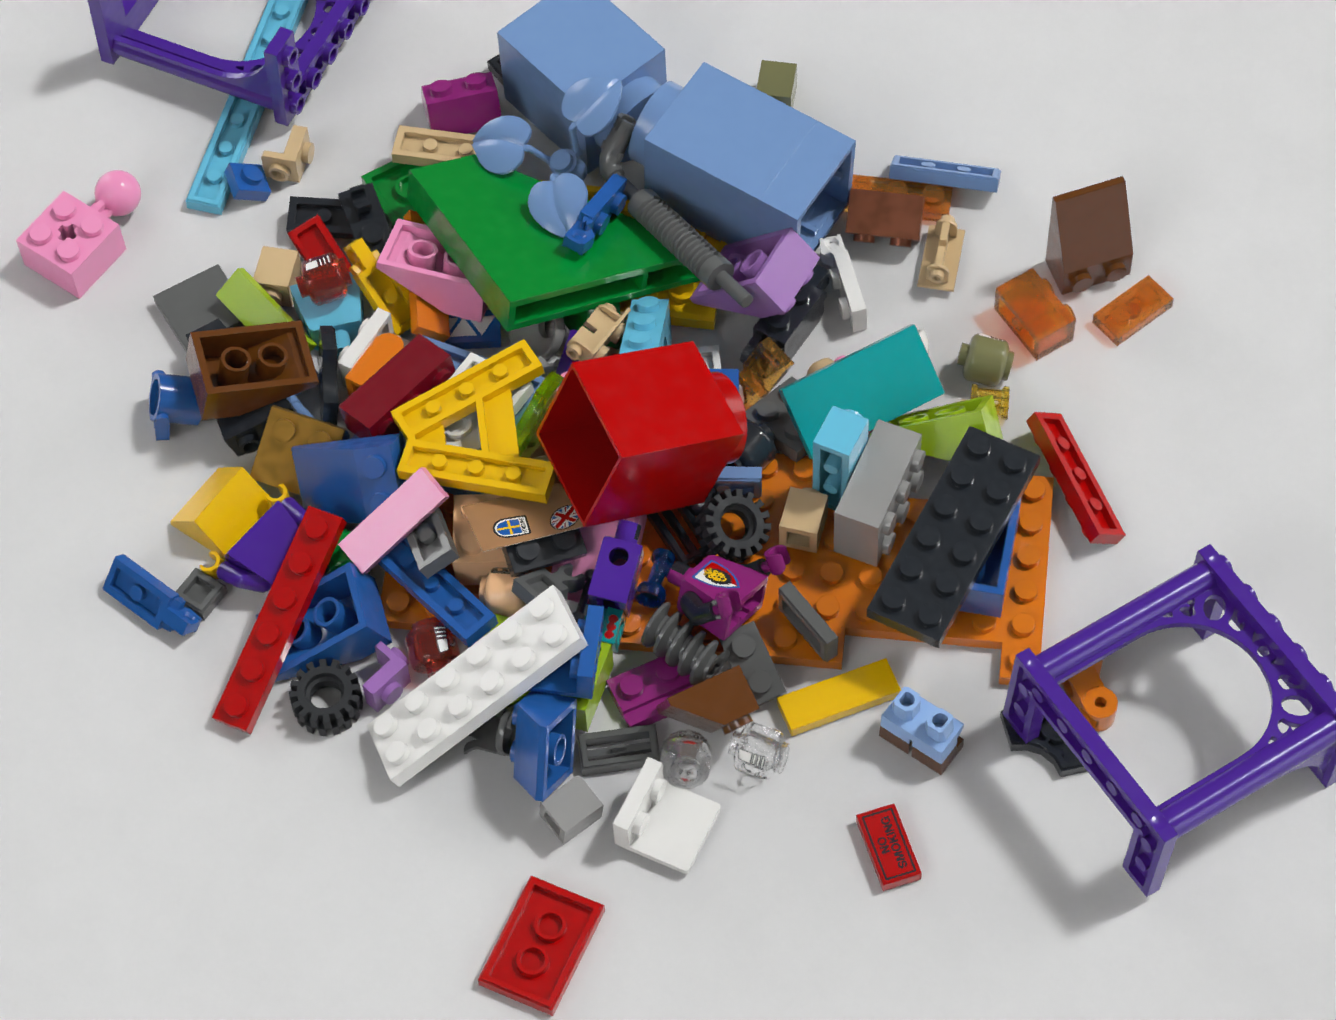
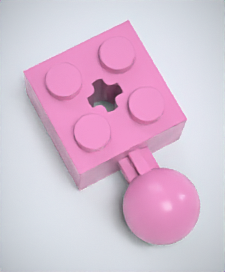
M113 170L101 176L95 186L94 194L96 201L91 206L63 191L17 238L16 242L24 265L80 299L126 250L119 224L110 219L111 216L130 214L136 209L141 200V188L138 181L126 171Z

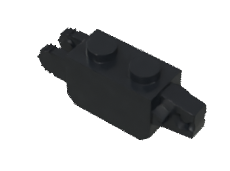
M816 265L812 270L814 272L812 278L800 288L795 296L796 302L787 313L760 318L753 327V337L741 353L739 360L741 363L749 366L758 354L762 352L767 356L762 360L759 371L769 376L780 362L788 364L822 318L824 301L827 298V292L824 290L830 281L828 277L830 274L829 270Z

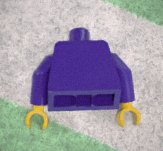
M279 484L278 489L282 496L271 498L268 493L265 494L270 509L223 556L227 561H224L217 552L210 551L208 555L216 561L215 564L210 568L200 565V569L214 579H221L237 588L260 593L269 591L306 510L294 498L290 497L284 484Z

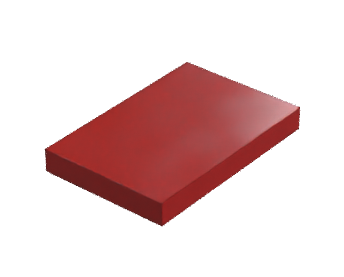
M530 876L478 978L479 986L554 1016L605 912V905Z

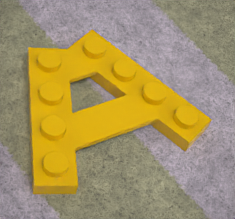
M525 339L390 411L394 422L407 440L397 468L399 479L408 480L419 468L425 467L440 486L548 503L557 475L551 462L520 457L512 391L545 374L542 363ZM477 411L481 450L446 445L445 428Z

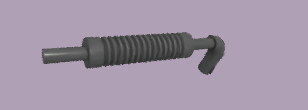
M624 113L617 115L609 135L601 144L599 168L605 182L616 173L626 178L625 172L621 167V161L637 121H635V118ZM627 179L624 195L629 200L627 206L629 214L700 279L709 290L716 291L722 288L741 307H748L753 301V296L733 278L734 266L722 256L719 251L695 231L690 224L666 204L652 189L643 188L638 190Z

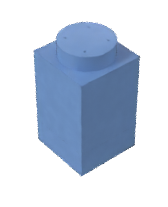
M703 62L685 87L673 81H668L654 92L643 108L633 129L629 143V157L644 166V189H652L690 226L705 232L708 236L720 242L723 241L730 244L792 227L815 252L820 245L819 239L827 236L849 205L856 140Z

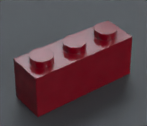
M419 333L338 406L347 429L359 438L399 433L400 429L394 422L390 411L449 380L456 371L451 355Z

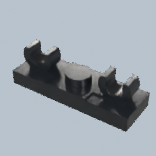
M373 183L360 184L349 188L347 191L338 193V199L353 239L363 238L371 252L377 249L381 254L391 234V230Z

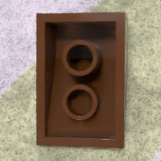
M1120 176L1054 196L1052 198L1045 261L1061 295L1070 292H1082L1093 285L1106 281L1115 282L1130 274L1133 245L1124 177Z
M301 320L190 332L185 359L202 420L240 416L318 386L319 380Z

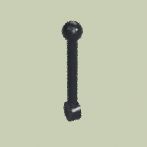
M588 569L584 573L586 582L575 612H572L577 624L579 618L585 619L584 610L588 601V590L594 569Z

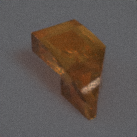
M770 337L759 343L744 362V370L739 372V385L742 386L745 411L769 394L795 364Z

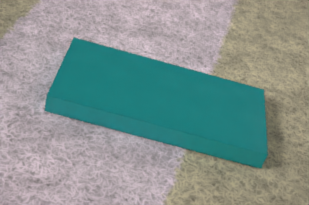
M910 324L778 390L809 459H813V441L832 406L844 410H854L864 418L869 419V432L874 429L878 419L889 422L945 394L915 324Z

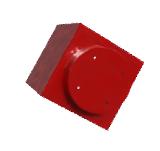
M694 341L572 362L536 435L583 527H589L704 503L726 464L737 461L742 455L747 439V418L742 398L734 383L723 373L710 372Z

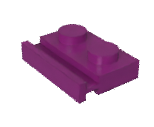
M666 656L606 680V686L628 727L650 725L667 718L658 713L656 706L665 699L692 687L693 685L689 682L690 675L686 677L680 676L677 672L678 665L669 667L665 662Z

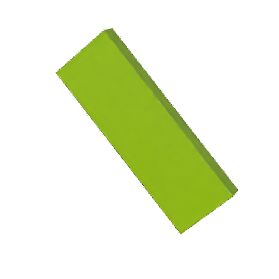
M237 268L216 294L221 302L244 326L294 321L244 268ZM305 333L311 353L317 344Z

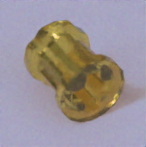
M972 384L971 399L993 395L994 401L999 402L995 404L997 415L1001 417V420L1008 419L1010 386H1004L1000 390L979 388L978 384Z

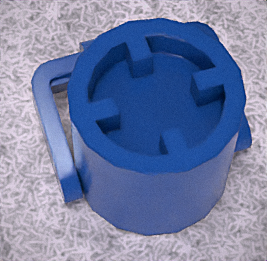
M156 370L152 373L149 392L150 420L154 422L156 441L170 440V423L195 426L200 423L201 415L190 376L165 374L162 370Z

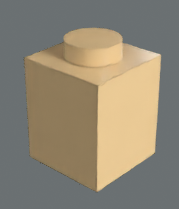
M268 246L262 247L253 278L280 306L293 307L294 303L290 286L299 284L303 273L299 252L297 250Z
M790 487L779 524V545L817 553L828 515L827 494H822L812 488L799 489Z

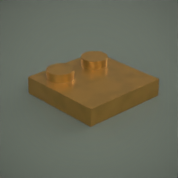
M273 405L250 476L256 481L277 488L279 484H284L289 492L301 495L291 448L299 445L343 440L346 428Z

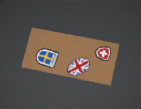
M561 483L553 484L547 504L504 496L462 507L482 552L583 527Z

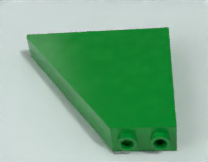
M475 154L409 170L407 200L507 332L595 309L600 304H614L700 281L639 222L621 213L618 216L613 214L610 217L605 231L602 235L595 234L592 248L582 256L568 247H563L564 238L544 229L530 213L528 207L530 191L536 183L541 181L517 171L504 175L491 173L480 164Z

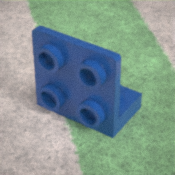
M588 605L586 619H578V626L588 646L528 691L592 699L603 635L604 606Z

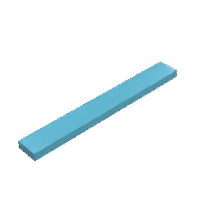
M268 0L244 61L264 58V50L280 26L292 30L295 35L309 0ZM229 95L186 198L187 208L222 215L231 193L224 171L229 163H243L265 107Z

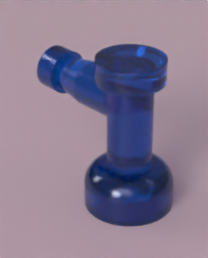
M657 548L653 551L651 556L653 565L648 580L639 583L635 591V600L648 608H659L666 599V590L662 584L674 564L675 555L663 548Z

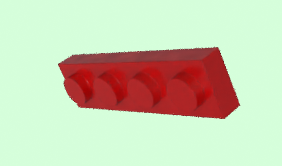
M1034 412L1026 420V423L1033 434L1035 443L1040 447L1049 464L1050 472L1059 483L1067 504L1072 508L1080 523L1082 533L1090 544H1118L1126 534L1062 414Z

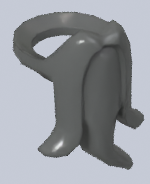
M508 705L501 717L493 716L469 734V736L477 740H471L466 743L464 754L472 750H483L497 755L510 756L511 746L516 736V726L512 724V713L515 705Z

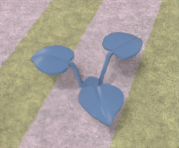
M585 78L574 83L567 90L562 101V113L567 120L572 122L569 126L571 150L560 149L555 151L550 157L533 146L527 145L532 135L531 126L520 117L511 115L500 116L489 121L477 132L473 139L472 147L480 164L491 173L504 175L515 171L524 160V151L533 154L550 166L552 171L550 181H541L532 187L528 198V207L533 218L544 229L556 236L564 238L568 230L578 220L580 211L587 204L588 190L584 183L587 176V166L579 158L582 155V150L578 144L577 128L584 136L593 137L603 132L609 126L621 101L622 82L618 78Z

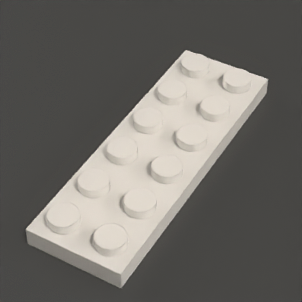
M554 585L550 586L367 724L386 772L393 783L398 787L403 785L588 646L561 591Z

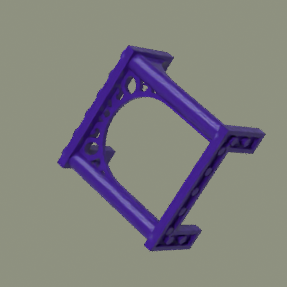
M88 0L101 61L114 65L121 56L273 110L276 123L285 126L290 124L295 115H299L302 112L307 96L312 89L315 90L319 86L324 70L328 64L332 65L341 44L344 40H348L351 37L355 23L360 15L364 16L370 5V0H316L313 21L305 34L297 42H295L292 30L280 26L264 50V58L249 61H233L213 57L139 31L138 29L159 0ZM332 6L329 13L325 12L327 7Z
M1211 544L1197 551L1194 564L1191 567L1036 656L1030 648L1015 656L1002 714L1025 743L1039 736L1043 717H1045L1134 830L1122 867L1146 897L1160 890L1178 838L1259 789L1290 772L1309 767L1325 788L1336 783V692L1331 680L1324 673H1319L1308 660L1304 648L1291 640L1283 630L1277 616L1269 613L1258 601L1254 589L1249 584H1244L1233 571L1230 561L1224 555H1219ZM1232 620L1240 631L1234 630L1229 625V622ZM1189 627L1193 628L1202 640L1213 634H1218L1242 648L1255 661L1263 673L1271 697L1269 724L1263 736L1249 751L1160 805L1155 806L1059 684L1135 640L1158 630ZM1282 679L1289 689H1283L1278 680ZM1290 699L1299 700L1310 713L1302 716L1290 714L1283 709L1281 703ZM1281 722L1289 726L1285 733H1281L1278 728V724Z

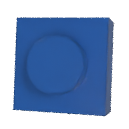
M228 164L224 173L234 200L266 201L271 190L262 165Z

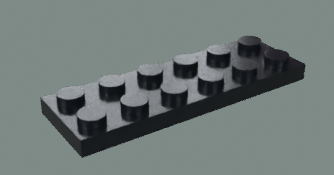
M969 426L869 604L867 617L939 649L1037 470L1041 456Z

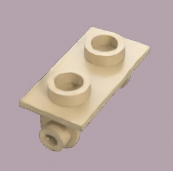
M951 215L941 216V219L937 220L935 226L929 225L917 287L954 292L965 230L958 229L955 218Z
M610 303L598 305L584 326L568 341L566 345L567 356L572 360L579 361L605 357L610 351L607 344L611 341L616 345L624 335L626 327L624 321L631 309L628 307L620 315Z

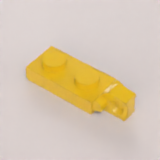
M363 238L356 239L344 247L346 255L353 264L349 268L353 279L374 311L379 307L391 313L394 333L400 336L411 328L409 290L376 268L380 253L377 249L371 252Z

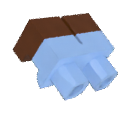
M904 686L881 715L879 736L907 754L912 750L911 757L939 775H942L964 746V739L959 736L964 724L955 719L949 712L936 707L919 696V693Z

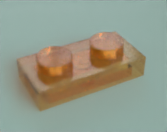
M1148 275L1093 314L1092 323L1116 346H1119L1173 306L1174 298Z

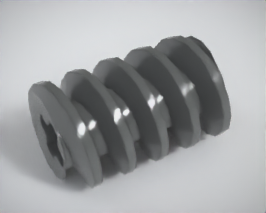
M666 602L657 609L648 621L641 643L646 648L654 646L653 652L657 657L666 656L665 662L669 667L678 665V674L682 677L690 675L689 682L693 686L712 678L724 666L729 658L730 651L727 649L721 654L716 655L715 652L719 642L713 640L705 646L703 642L707 632L702 630L693 636L691 633L695 625L691 624L690 621L683 626L679 625L683 613L677 611L669 617L667 614L671 603Z

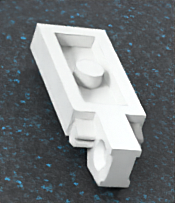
M841 234L820 238L821 261L831 266L828 270L830 271L829 278L832 289H839L842 297L838 298L841 317L843 320L849 319L853 332L866 330L867 308L848 250H845Z

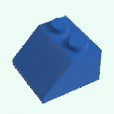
M530 691L514 706L512 724L516 726V736L510 751V760L514 762L513 778L536 801L543 802L573 772L576 698Z

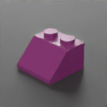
M475 72L466 77L453 80H437L432 84L421 86L422 103L430 129L468 134L478 132L486 123L502 116L498 91L492 72Z

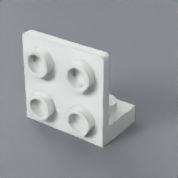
M647 757L613 822L615 845L681 873L688 874L721 811V806L715 801L667 782L663 777V764Z

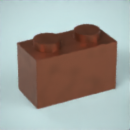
M851 188L845 232L847 234H854L853 241L875 243V237L890 238L889 245L911 248L912 241L920 242L925 197Z

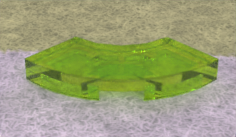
M554 371L549 372L537 388L516 426L520 456L539 427L564 377Z

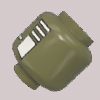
M977 333L971 338L969 344L962 342L957 364L963 366V377L967 381L995 387L1001 380L1007 381L1014 359V352L1009 351V344L1006 340Z

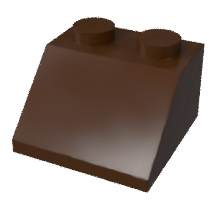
M740 665L681 691L656 706L658 713L709 733L722 729L724 735L752 722L750 714L760 709Z

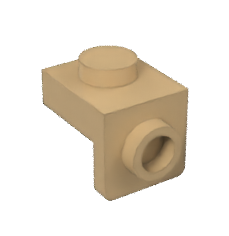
M293 125L284 153L263 151L261 160L265 176L277 181L300 183L306 163L311 164L315 151L314 143L310 142L307 127Z

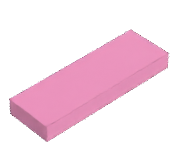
M421 467L338 545L362 574L368 573L446 501L449 495L425 467Z

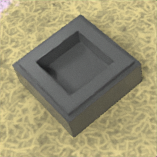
M195 568L176 590V593L186 601L184 607L190 608L205 621L228 593L226 585Z

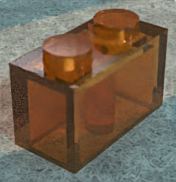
M1033 268L996 288L995 311L1036 361L1073 341L1076 316L1068 304H1062L1055 295L1050 282L1046 278H1041Z

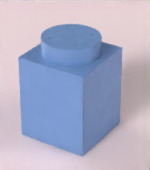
M541 0L497 32L505 99L560 149H572L569 126L572 122L567 120L562 113V101L567 90L574 83L585 78H618L622 82L621 101L609 126L603 132L593 137L584 136L577 128L578 144L582 150V155L579 158L586 164L588 174L599 167V156L602 150L601 144L609 135L617 115L624 113L635 118V121H637L654 92L667 82L665 48L610 0ZM629 145L621 162L632 160L629 157Z

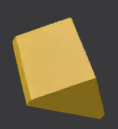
M218 467L170 522L173 527L209 550L217 552L220 557L225 559L223 556L270 509L265 497L267 493L243 467Z

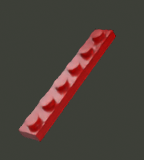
M308 506L212 716L215 721L251 735L347 522L342 517Z

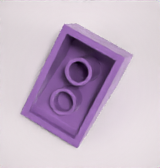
M792 227L725 245L720 253L734 266L733 278L753 296L752 303L748 307L743 308L722 288L712 291L702 282H700L690 300L694 304L759 318L778 314L783 315L794 306L796 302L795 296L800 288L812 278L814 274L812 270L820 257Z

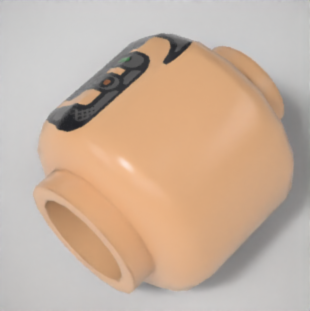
M493 568L488 576H483L481 579L479 600L494 614L511 617L526 605L512 592L513 579L525 574L511 577L508 568Z

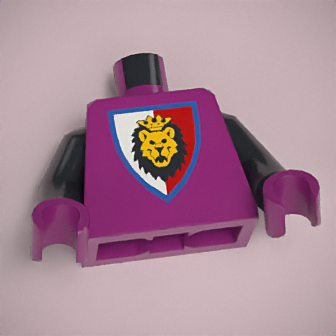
M773 546L764 553L766 560L761 558L746 565L737 564L715 555H708L694 568L676 561L670 568L667 581L680 588L677 601L678 610L688 618L691 624L695 626L700 625L718 638L726 640L762 607L770 573L772 575L782 574L786 565L791 562L786 546Z

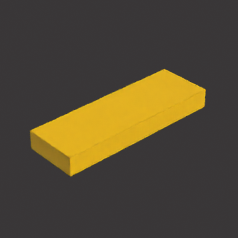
M884 658L777 697V706L791 736H795L891 701L899 694L901 688L887 659Z

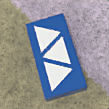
M486 310L482 322L449 315L450 337L444 343L461 349L502 347L501 323L491 310Z

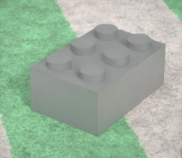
M878 419L834 512V552L876 567L882 554H890L896 538V533H893L897 522L904 523L910 508V502L907 501L911 491L917 493L923 481L924 471L920 469L926 452L921 450L922 434Z

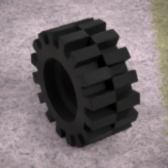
M736 488L732 492L730 489H727L720 494L718 493L701 507V513L696 516L695 520L696 523H700V526L695 528L696 535H703V539L698 542L701 548L705 545L710 547L706 553L707 555L718 554V557L737 563L740 560L748 559L763 548L762 545L770 537L766 533L771 530V523H765V520L770 517L768 510L761 513L759 509L764 505L761 499L754 503L752 499L755 494L747 492L745 495H742L743 489ZM724 513H735L741 518L745 525V534L742 539L734 540L724 533L721 527V518Z
M319 659L320 667L315 668L313 662L306 664L307 673L301 669L296 673L298 681L292 679L289 698L294 716L301 727L306 725L307 732L314 734L315 730L318 729L320 736H327V729H332L333 735L340 734L339 726L343 725L348 730L352 727L350 719L352 718L355 721L359 719V709L363 710V696L358 677L355 672H351V668L348 665L344 664L341 668L340 662L333 659L331 666H327L326 659ZM333 687L341 692L340 701L331 707L318 708L311 702L313 694L322 688Z

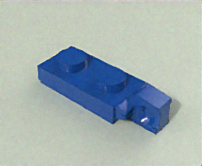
M616 173L608 179L580 211L578 220L564 236L563 247H568L581 256L592 248L595 234L602 235L608 226L610 217L613 214L618 216L626 204L627 196L624 195L627 183L626 178Z
M125 554L115 556L103 585L105 592L157 630L162 628L169 632L175 630L182 636L191 632H197L202 618L190 608L184 607L186 601L179 597L178 593Z

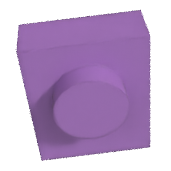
M381 641L374 647L378 663L382 667L362 685L366 703L376 712H379L386 704H393L401 696L403 688L411 682L407 657L398 648L392 647L390 649Z

